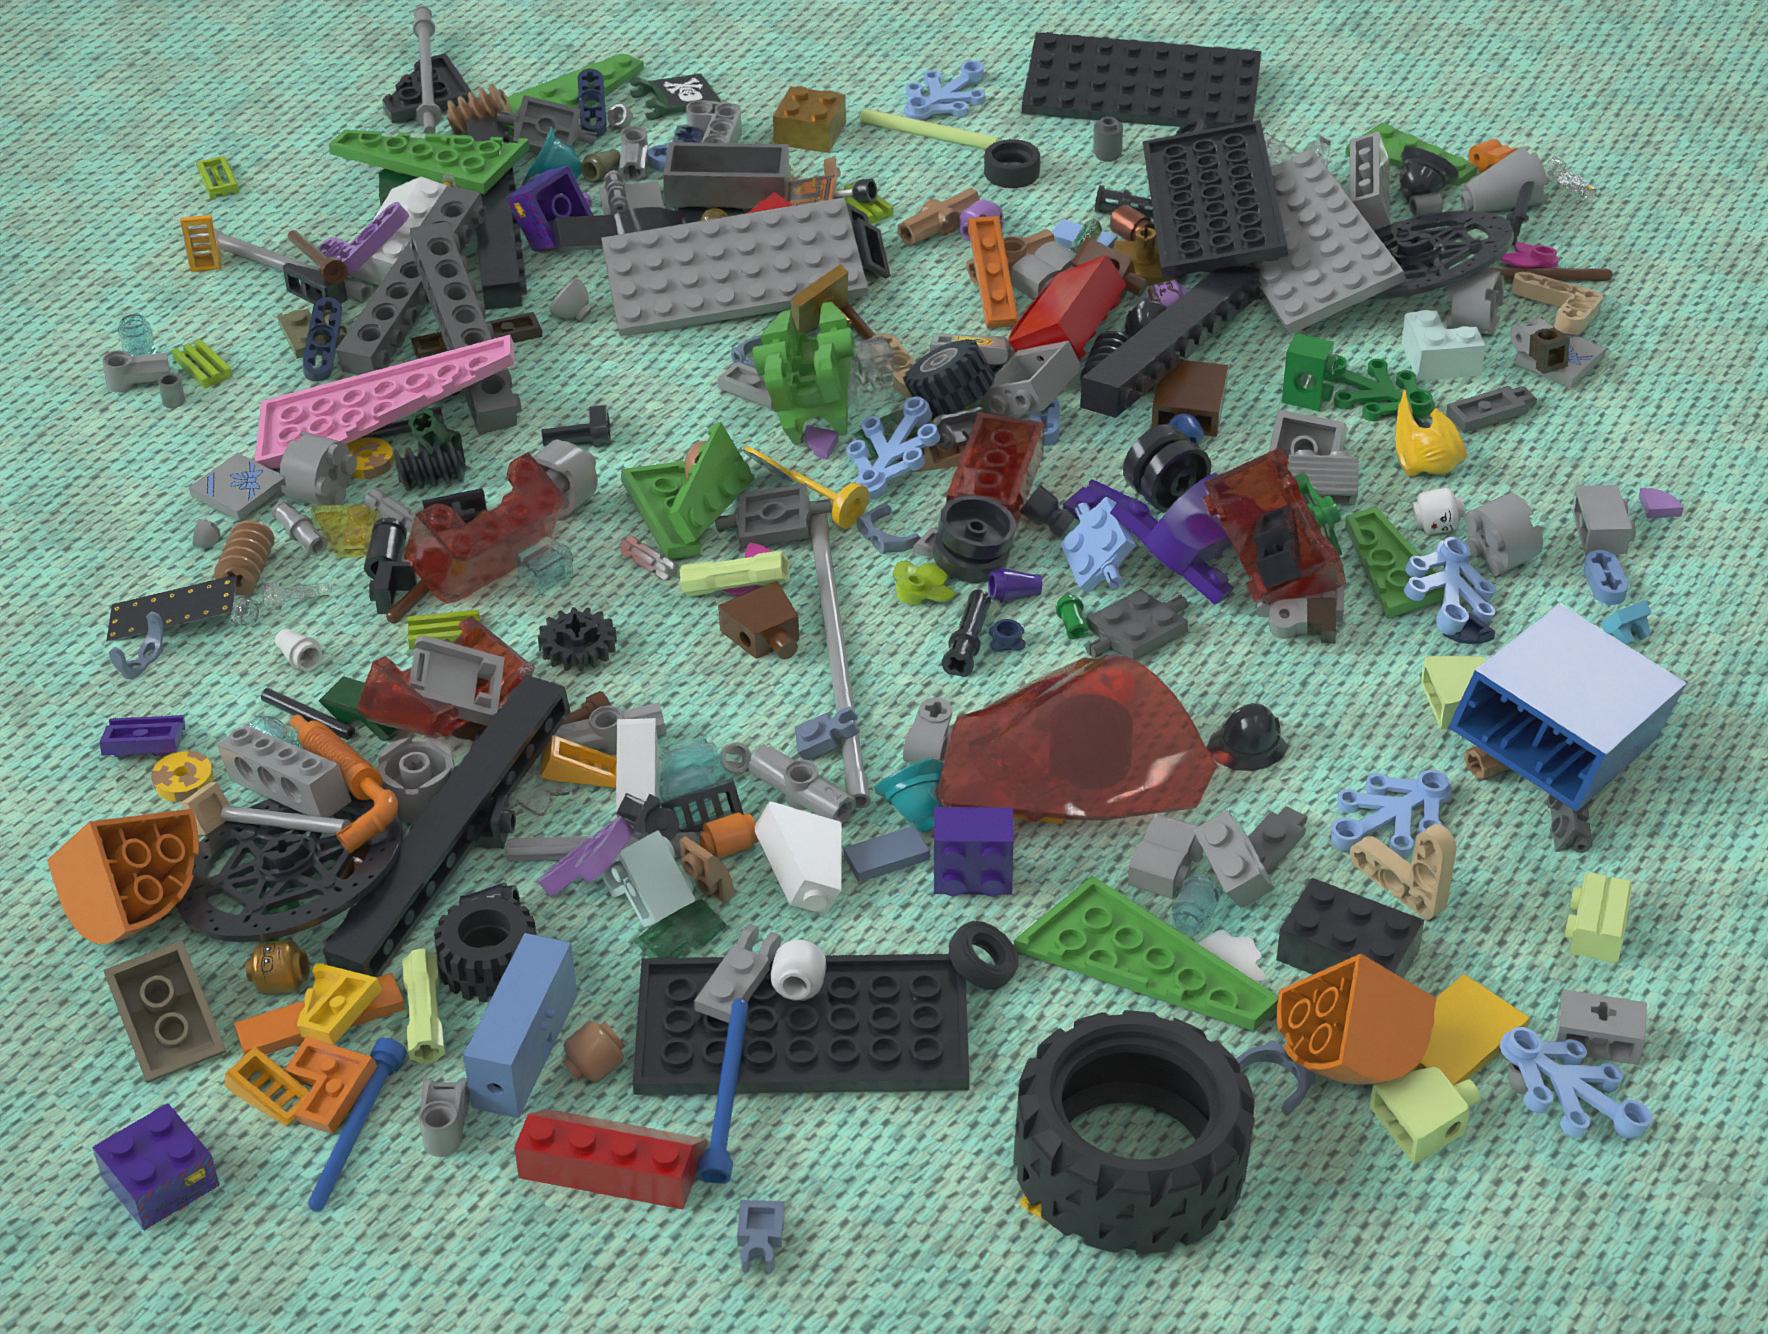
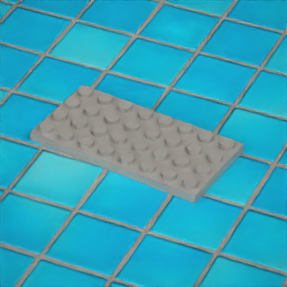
M1313 149L1301 152L1283 163L1271 166L1289 256L1275 261L1248 263L1245 266L1260 270L1258 282L1262 284L1260 286L1261 293L1289 335L1406 281L1402 268Z
M845 197L601 238L619 336L650 333L791 309V298L839 264L849 272L848 299L868 296V287Z

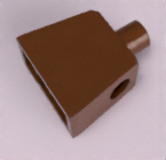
M1086 236L1072 262L1073 267L1107 254L1126 283L1125 288L1119 295L1121 301L1127 292L1141 297L1146 290L1148 279L1136 275L1132 259Z
M777 581L718 605L720 631L755 659L772 652H776L781 659H789L797 652L798 645L796 642L799 641V618Z

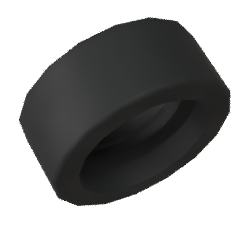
M1006 139L992 143L985 150L984 175L993 185L1015 189L1033 184L1039 178L1040 152L1032 143L1019 139ZM1006 162H1019V163H1022V164L1008 165V164H1003V163H1006Z

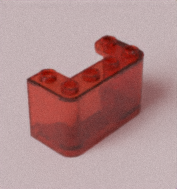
M529 452L514 459L509 464L507 479L513 488L510 493L503 496L501 505L473 521L465 524L452 508L444 504L429 506L415 514L404 558L406 561L415 563L416 573L440 601L445 603L460 601L548 549L564 503V496Z

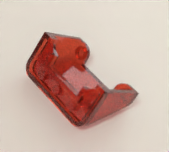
M1282 447L1276 448L1203 482L1207 492V496L1202 497L1204 505L1210 517L1217 515L1250 579L1245 584L1254 603L1260 600L1264 606L1271 605L1278 600L1303 598L1334 591L1346 585L1342 560L1335 547H1331L1329 540L1325 539L1299 490L1296 478L1288 470L1287 464H1289V460ZM1291 504L1300 544L1301 576L1266 588L1256 565L1258 550L1253 540L1257 516Z
M471 616L460 621L458 628L462 630V633L454 642H451L449 639L444 641L505 658L499 708L505 704L512 689L520 684L525 675L532 676L535 667ZM387 656L372 662L357 705V711L368 721L431 738L446 737L455 729L471 722L457 718L458 709L449 703L436 708L409 685L412 667L401 671ZM490 680L485 686L476 689L475 699L479 692L488 694Z

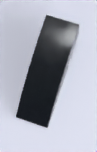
M846 203L862 267L887 279L891 275L881 230L869 224L866 213Z
M1288 504L1258 515L1253 540L1258 550L1256 565L1266 588L1300 577L1301 553L1292 505Z

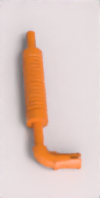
M294 715L290 719V726L298 732L297 741L302 749L337 763L348 791L357 799H372L374 801V807L336 833L343 847L351 854L366 841L385 831V827L392 822L397 814L398 800L391 790H384L382 788L383 779L381 774L323 722H308L301 715Z

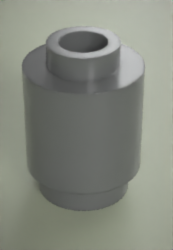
M1104 117L1094 124L1093 153L1097 159L1104 162L1117 160L1122 153L1123 124L1113 117Z

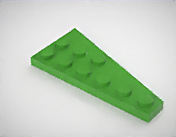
M620 53L518 92L507 98L510 102L512 113L515 114L521 107L523 95L579 108L577 78L581 71L596 69L602 73L606 97L643 71L644 62L628 54ZM588 82V90L594 89L593 82ZM588 101L585 105L592 107L597 101ZM502 123V128L508 127L509 135L514 137L513 125Z
M346 129L329 143L330 155L369 164L373 167L385 168L396 173L423 177L439 183L450 181L452 182V187L472 190L481 194H485L530 149L529 139L518 138L517 143H504L502 137H491L490 141H474L472 136L426 134L424 139L411 138L410 133L399 132L397 136L384 137L380 131Z
M1091 876L1014 939L1016 952L1252 1031L1257 1029L1277 1010L1278 996L1094 876Z

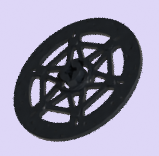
M1449 211L1406 219L1375 230L1376 235L1404 271L1405 278L1408 281L1368 299L1398 298L1425 293L1449 286L1481 272L1498 261L1511 247L1514 238L1511 224L1505 218L1488 212ZM1478 229L1486 233L1488 238L1474 240L1468 232ZM1461 238L1464 242H1454V241H1456L1457 239ZM1471 254H1476V255H1474L1473 257H1471L1470 259L1466 260L1465 262H1463V263H1461V264H1459V265H1457V266H1455V267H1452L1453 265H1455V264H1457L1458 262L1462 261L1463 259H1465L1466 257L1470 256Z
M349 792L352 801L340 810L361 817L374 807V801L372 799H357ZM270 798L249 807L285 813L299 812ZM398 813L396 814L392 822L385 827V831L378 833L359 847L363 848L371 845L366 858L349 878L344 880L340 879L359 848L350 854L336 835L320 838L321 832L311 831L310 835L307 836L304 835L307 832L304 830L272 826L257 829L261 825L225 821L199 842V853L194 858L192 870L194 877L187 892L176 904V907L183 921L191 929L203 936L222 941L254 942L270 940L314 927L356 904L370 893L388 874L402 847L403 827ZM293 830L290 834H285L278 837L275 836ZM262 843L266 846L260 850L257 844ZM238 844V847L220 873L207 878L210 869L221 854L231 845ZM247 853H251V855L255 858L250 862L238 866L243 857ZM340 856L331 870H327L324 867L323 863ZM317 873L322 879L315 880L311 877ZM256 885L251 896H247L237 890ZM298 886L303 887L301 889L283 894L287 889L296 888ZM268 887L273 888V889L264 897L267 888H268ZM223 893L245 908L240 914H229L215 908L207 899ZM316 895L322 896L303 906L267 915L270 910Z

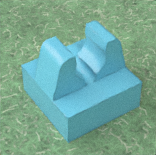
M1645 600L1614 612L1600 624L1606 633L1613 634L1617 640L1625 645H1629L1635 641L1631 630L1637 634L1640 640L1645 639L1651 634L1647 616L1652 612Z

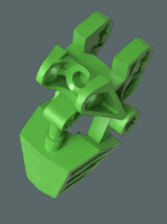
M832 302L822 303L819 321L821 333L817 337L806 338L805 332L798 334L791 310L781 312L760 335L763 345L753 347V358L757 374L763 377L782 428L795 445L802 443L804 423L813 417H821L827 420L831 427L838 432L839 436L847 434L851 360L853 357H856V346L852 330L847 326L846 317Z

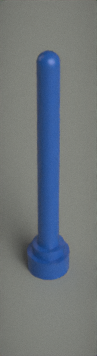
M738 998L732 1003L710 1148L705 1150L704 1154L699 1157L697 1177L707 1183L726 1184L731 1180L733 1161L730 1158V1153L727 1151L748 1013V1003L742 998Z
M380 1038L376 1041L370 1056L378 1067L360 1093L308 1200V1206L312 1211L318 1212L325 1207L387 1076L392 1075L394 1071L400 1070L407 1056L406 1048L396 1040Z

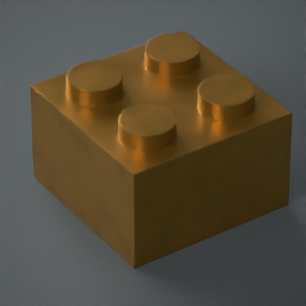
M790 86L773 115L774 144H789L791 148L830 153L846 124V94L835 93L831 90L807 89L804 86Z

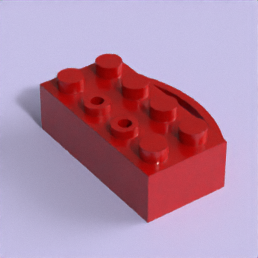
M1103 255L1060 272L1050 281L1026 309L1008 337V341L1015 352L1069 341L1078 361L1085 356L1086 352L1083 347L1096 335L1095 330L1100 323L1106 320L1108 311L1113 310L1121 303L1119 295L1126 286V283L1108 255Z

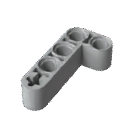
M703 100L693 101L687 105V125L703 131L701 143H739L742 135L741 108L739 105Z

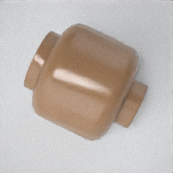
M589 1021L564 1042L563 1047L568 1057L562 1062L578 1081L585 1076L589 1081L597 1083L623 1062L624 1056L621 1050L626 1046L606 1021L601 1025L595 1021Z

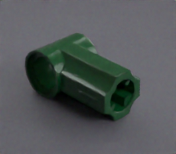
M422 408L420 412L411 415L408 425L412 428V434L418 440V448L420 445H423L428 454L431 453L433 443H437L443 452L446 441H451L455 449L458 447L459 439L462 441L460 432L448 429L432 410Z

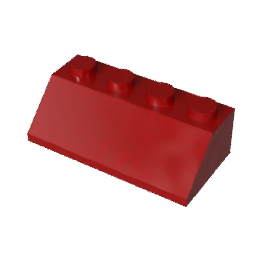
M543 1109L527 1115L514 1146L518 1177L520 1179L684 1210L697 1174L699 1157L704 1154L708 1140L701 1137Z

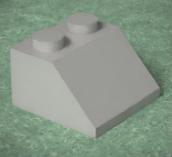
M1278 410L1264 476L1287 480L1289 454H1295L1300 450H1311L1316 455L1329 456L1330 453L1335 451H1343L1348 431L1345 422Z

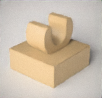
M209 782L181 802L182 810L193 808L200 835H208L225 821L221 818V810L224 806H231L217 782Z

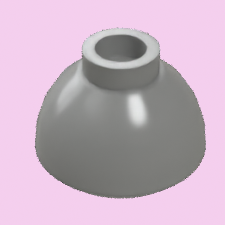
M574 279L569 282L555 297L550 305V312L553 315L562 319L576 318L578 321H581L590 313L592 307L588 304V292L580 279Z

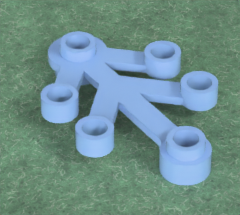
M974 60L962 63L961 76L942 88L940 87L941 74L938 71L925 72L924 84L928 86L930 96H922L923 85L921 83L911 82L907 84L906 96L909 99L904 107V114L916 120L926 119L932 114L950 113L954 117L966 116L968 105L963 101H968L972 105H982L985 103V92L980 89L963 92L956 91L967 84L979 83L984 75L983 64ZM943 102H953L952 104H938Z
M915 396L905 402L903 409L904 418L888 443L883 435L884 427L879 417L871 416L862 422L863 432L867 438L871 439L879 456L873 467L867 459L869 451L863 440H854L847 445L846 451L852 462L856 463L860 471L855 482L867 487L870 499L882 496L888 488L887 483L889 480L908 471L922 468L925 464V458L921 448L933 446L939 442L940 434L934 424H927L932 418V411L928 402L921 397ZM922 426L918 430L917 437L905 442L913 427ZM903 457V461L890 466L891 462Z
M1448 537L1443 542H1440L1435 549V553L1422 557L1412 556L1405 567L1406 573L1412 577L1404 588V593L1410 599L1421 601L1428 591L1444 587L1443 605L1436 616V625L1441 632L1447 635H1454L1456 632H1460L1469 619L1468 612L1459 605V594L1473 607L1470 613L1485 624H1489L1495 614V608L1488 603L1496 591L1495 586L1488 580H1485L1469 564L1470 548L1465 542L1454 537ZM1444 566L1443 572L1425 577L1429 568ZM1460 572L1474 585L1473 588L1460 576Z
M1437 770L1423 771L1416 780L1391 778L1383 774L1374 773L1367 777L1366 791L1368 794L1358 793L1352 789L1342 790L1338 794L1337 806L1341 811L1354 813L1359 808L1376 809L1378 811L1360 821L1352 818L1336 820L1332 825V844L1339 850L1348 852L1363 837L1395 820L1394 835L1390 839L1389 848L1402 858L1410 856L1414 841L1410 837L1411 810L1424 803V818L1419 822L1418 834L1434 824L1442 825L1439 821V804L1446 802L1451 796L1452 787L1448 777ZM1372 784H1380V785H1382V786H1381V787H1377V786H1374V785H1372ZM1388 791L1406 793L1403 797L1385 796ZM1396 844H1404L1406 847H1399Z
M1516 1027L1512 1031L1505 1033L1500 1041L1501 1052L1508 1061L1519 1066L1528 1088L1523 1098L1525 1105L1533 1112L1543 1113L1553 1101V1093L1548 1087L1544 1086L1539 1072L1541 1071L1550 1077L1565 1115L1560 1122V1126L1567 1135L1574 1138L1582 1137L1590 1125V1118L1582 1111L1577 1096L1613 1119L1615 1131L1623 1138L1634 1139L1635 1137H1640L1651 1124L1652 1114L1641 1102L1625 1100L1619 1105L1586 1083H1595L1600 1089L1606 1092H1613L1623 1080V1073L1617 1066L1611 1063H1603L1600 1066L1581 1065L1587 1055V1050L1579 1041L1574 1039H1567L1564 1042L1541 1041L1535 1032L1525 1027ZM1550 1058H1559L1564 1065L1557 1064Z

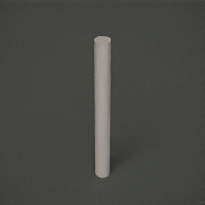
M224 806L221 810V818L224 821L336 834L351 824L349 820L235 806Z

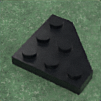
M447 54L431 56L434 104L439 106L441 111L448 110L447 102L450 100L456 107L459 106L458 97L460 96L466 102H469L468 93L472 91ZM420 59L414 64V71L411 74H405L395 85L396 91L392 95L387 94L382 99L383 110L392 123L416 118V110L422 105Z

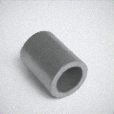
M1440 193L1411 196L1409 200L1410 212L1414 217L1442 212L1443 201Z
M166 373L158 378V385L163 406L171 409L182 406L186 400L180 375Z

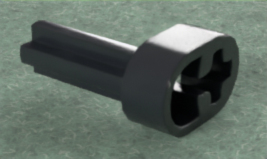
M607 405L589 407L590 423L541 429L543 446H547L556 439L572 444L592 441L594 447L611 445V428Z

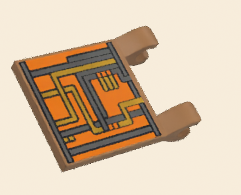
M836 157L824 159L823 176L795 180L794 175H791V166L789 165L787 201L796 206L834 199L837 178L841 175L840 168L836 166Z

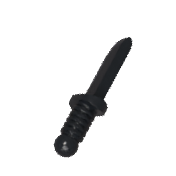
M1528 181L1523 184L1514 212L1507 214L1506 220L1510 222L1514 235L1512 245H1515L1518 241L1517 237H1519L1522 223H1528L1529 216L1526 215L1533 191L1534 181Z

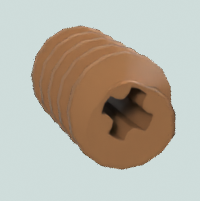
M491 83L489 84V94L481 87L479 88V98L473 92H469V102H466L462 96L458 97L459 106L457 107L451 100L448 101L447 117L454 134L461 135L462 132L467 134L466 119L497 117L499 109L512 113L506 94L501 89L498 90Z
M247 520L236 524L230 532V536L215 566V579L237 575L235 595L247 596L253 593L260 579V574L264 570L268 556L271 553V548L275 544V536L272 530L258 521Z

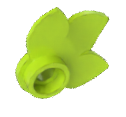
M900 561L894 566L893 575L897 579L895 584L896 595L899 600L906 604L920 605L926 598L937 602H947L957 595L952 589L944 585L948 575L937 564L924 563L917 567L909 561Z

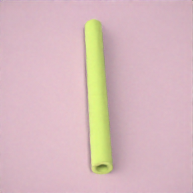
M865 108L862 109L860 114L861 123L981 149H987L992 143L1000 141V138L996 136Z

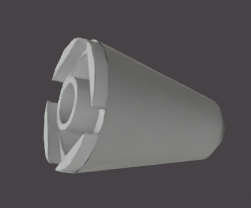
M1530 146L1520 147L1463 185V192L1460 193V201L1465 210L1470 209L1471 211L1482 212L1515 208L1520 189L1528 181H1534L1528 206L1541 205L1547 202L1549 193L1544 194L1543 186L1548 184V180L1536 152L1529 154Z

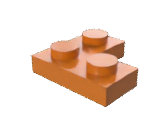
M306 1037L285 1068V1071L298 1082L313 1086L295 1113V1117L300 1124L335 1134L378 1067L374 1059L368 1055Z

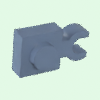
M845 707L838 711L833 718L828 713H825L796 726L797 752L803 760H810L837 748V739L841 737L851 738L857 735L860 729L854 721L858 719V715L851 707Z
M740 1201L737 1243L738 1246H743L740 1253L743 1272H749V1263L755 1258L765 1260L766 1273H772L774 1270L775 1259L772 1247L782 1248L785 1216L784 1201Z

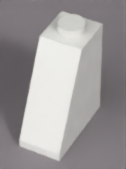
M656 718L617 719L616 813L626 793L643 801H646L649 794L659 798L660 763Z
M769 801L755 825V833L789 904L820 914H827L841 892V822Z

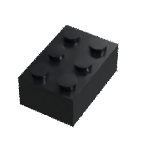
M1311 878L1280 928L1276 961L1314 975L1356 955L1363 954L1404 979L1420 950L1424 919Z

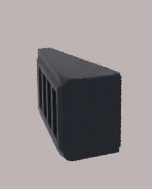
M291 263L283 265L286 290L312 304H315L317 300L324 297L334 298L340 304L347 301L345 281L333 285L322 278L319 270Z
M733 778L660 802L661 808L670 809L674 813V808L681 806L687 825L679 827L678 833H696L703 831L704 823L737 812L744 815ZM724 792L730 810L725 812L722 810L718 794ZM711 797L716 815L711 817L708 816L703 800ZM695 801L701 820L696 822L693 820L688 804Z

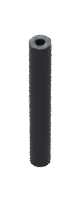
M265 688L261 694L263 702L291 715H301L308 722H323L341 738L349 740L355 734V727L270 688Z

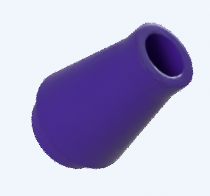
M999 568L998 571H991L989 574V596L992 600H999L1000 603L1037 596L1042 593L1043 583L1040 574H1028Z

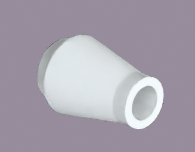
M283 629L276 635V646L281 649L295 670L310 671L315 669L321 662L322 650L317 640L295 633L290 629Z

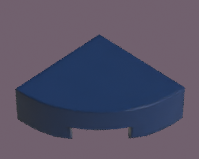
M1470 612L1468 613L1469 619L1460 632H1456L1454 635L1443 633L1444 636L1451 640L1466 644L1485 643L1493 640L1495 637V630Z

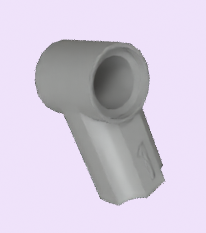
M629 126L621 132L622 146L619 173L627 181H639L642 177H645L646 160L648 159L647 131L640 126Z
M116 350L105 354L102 359L106 386L111 392H125L132 389L135 385L156 383L160 376L170 373L167 353L131 356L126 351Z

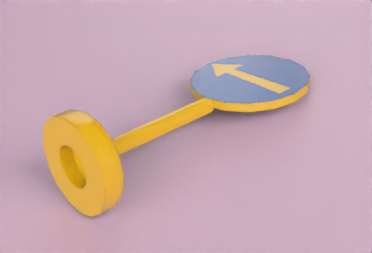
M744 446L742 450L750 458L771 472L791 482L806 483L808 488L834 501L831 509V518L837 526L848 529L857 522L858 517L863 516L869 501V491L864 485L853 482L847 484L837 494L794 470L788 471L771 458L751 447Z

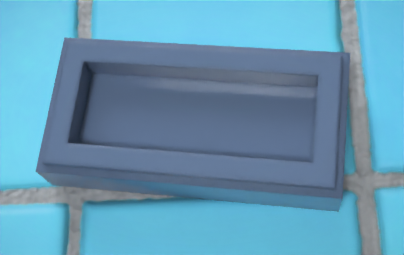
M914 825L844 847V858L858 882H862L930 860V849Z

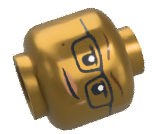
M292 940L260 943L254 949L252 958H248L246 961L248 981L254 982L257 990L265 995L298 991L303 981H307L309 977L310 965L308 954L304 949H300L299 945Z

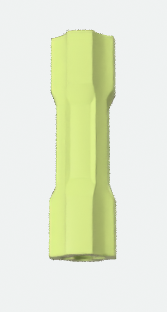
M783 550L760 553L754 557L715 563L706 561L685 564L680 568V585L683 593L690 597L711 594L716 590L750 585L766 586L775 581L779 584L787 583L790 579V565L788 557L784 554Z
M426 949L411 950L410 954L402 959L404 987L408 993L410 1018L407 1026L408 1054L410 1060L418 1061L421 1064L437 1062L440 1057L445 1055L444 1028L439 1019L437 990L440 987L437 954L430 953Z

